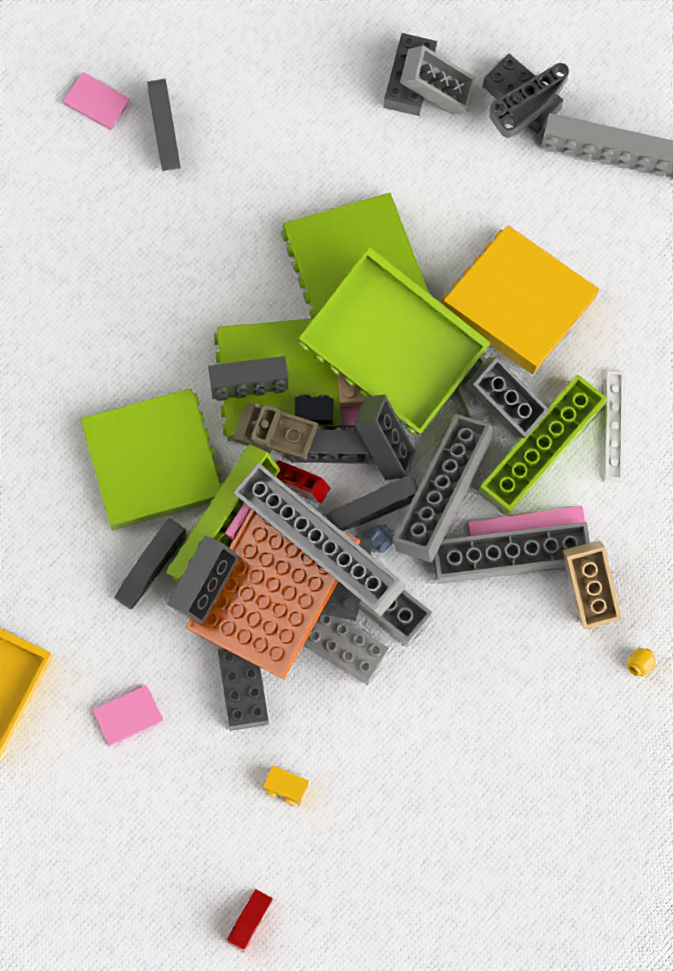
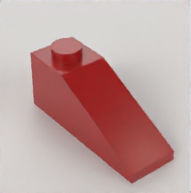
M280 460L277 461L276 464L281 470L276 477L303 497L319 504L323 503L331 488L322 477Z
M255 889L226 942L245 952L273 898Z

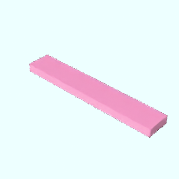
M576 506L468 522L470 536L583 523L585 518L583 507Z

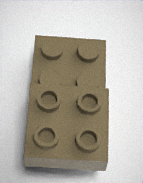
M246 403L233 440L246 446L251 444L268 453L274 450L306 461L318 428V423L282 412L281 409L273 406L263 405L261 407L256 403Z

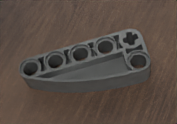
M557 63L491 104L490 120L502 136L506 138L513 137L546 111L567 82L569 75L568 66L564 63ZM560 72L564 74V76H558L556 75V73ZM541 82H547L549 85L544 86ZM526 91H531L533 94H532V95H528V94H526L525 92H526ZM515 100L518 104H511L509 101ZM510 124L513 128H506L504 125Z
M166 78L147 81L162 171L180 169Z
M406 476L329 512L326 517L338 529L346 531L410 505L419 487L412 476Z
M169 518L142 553L114 599L131 610L182 544L187 535L186 529Z

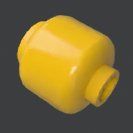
M648 648L635 649L626 661L628 671L636 677L646 676L655 667L654 653Z

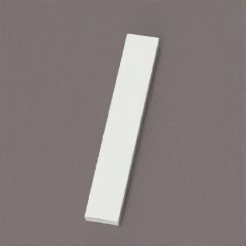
M606 371L605 396L607 401L605 404L604 482L623 483L625 371Z

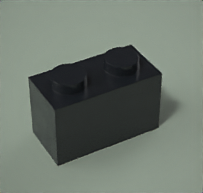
M305 394L299 395V397H295L294 416L316 422L318 425L333 426L334 398H330L328 395H320L318 397H310V395Z

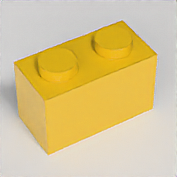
M272 765L263 785V790L266 791V795L272 798L277 796L283 798V802L288 805L295 806L297 804L300 806L309 781Z

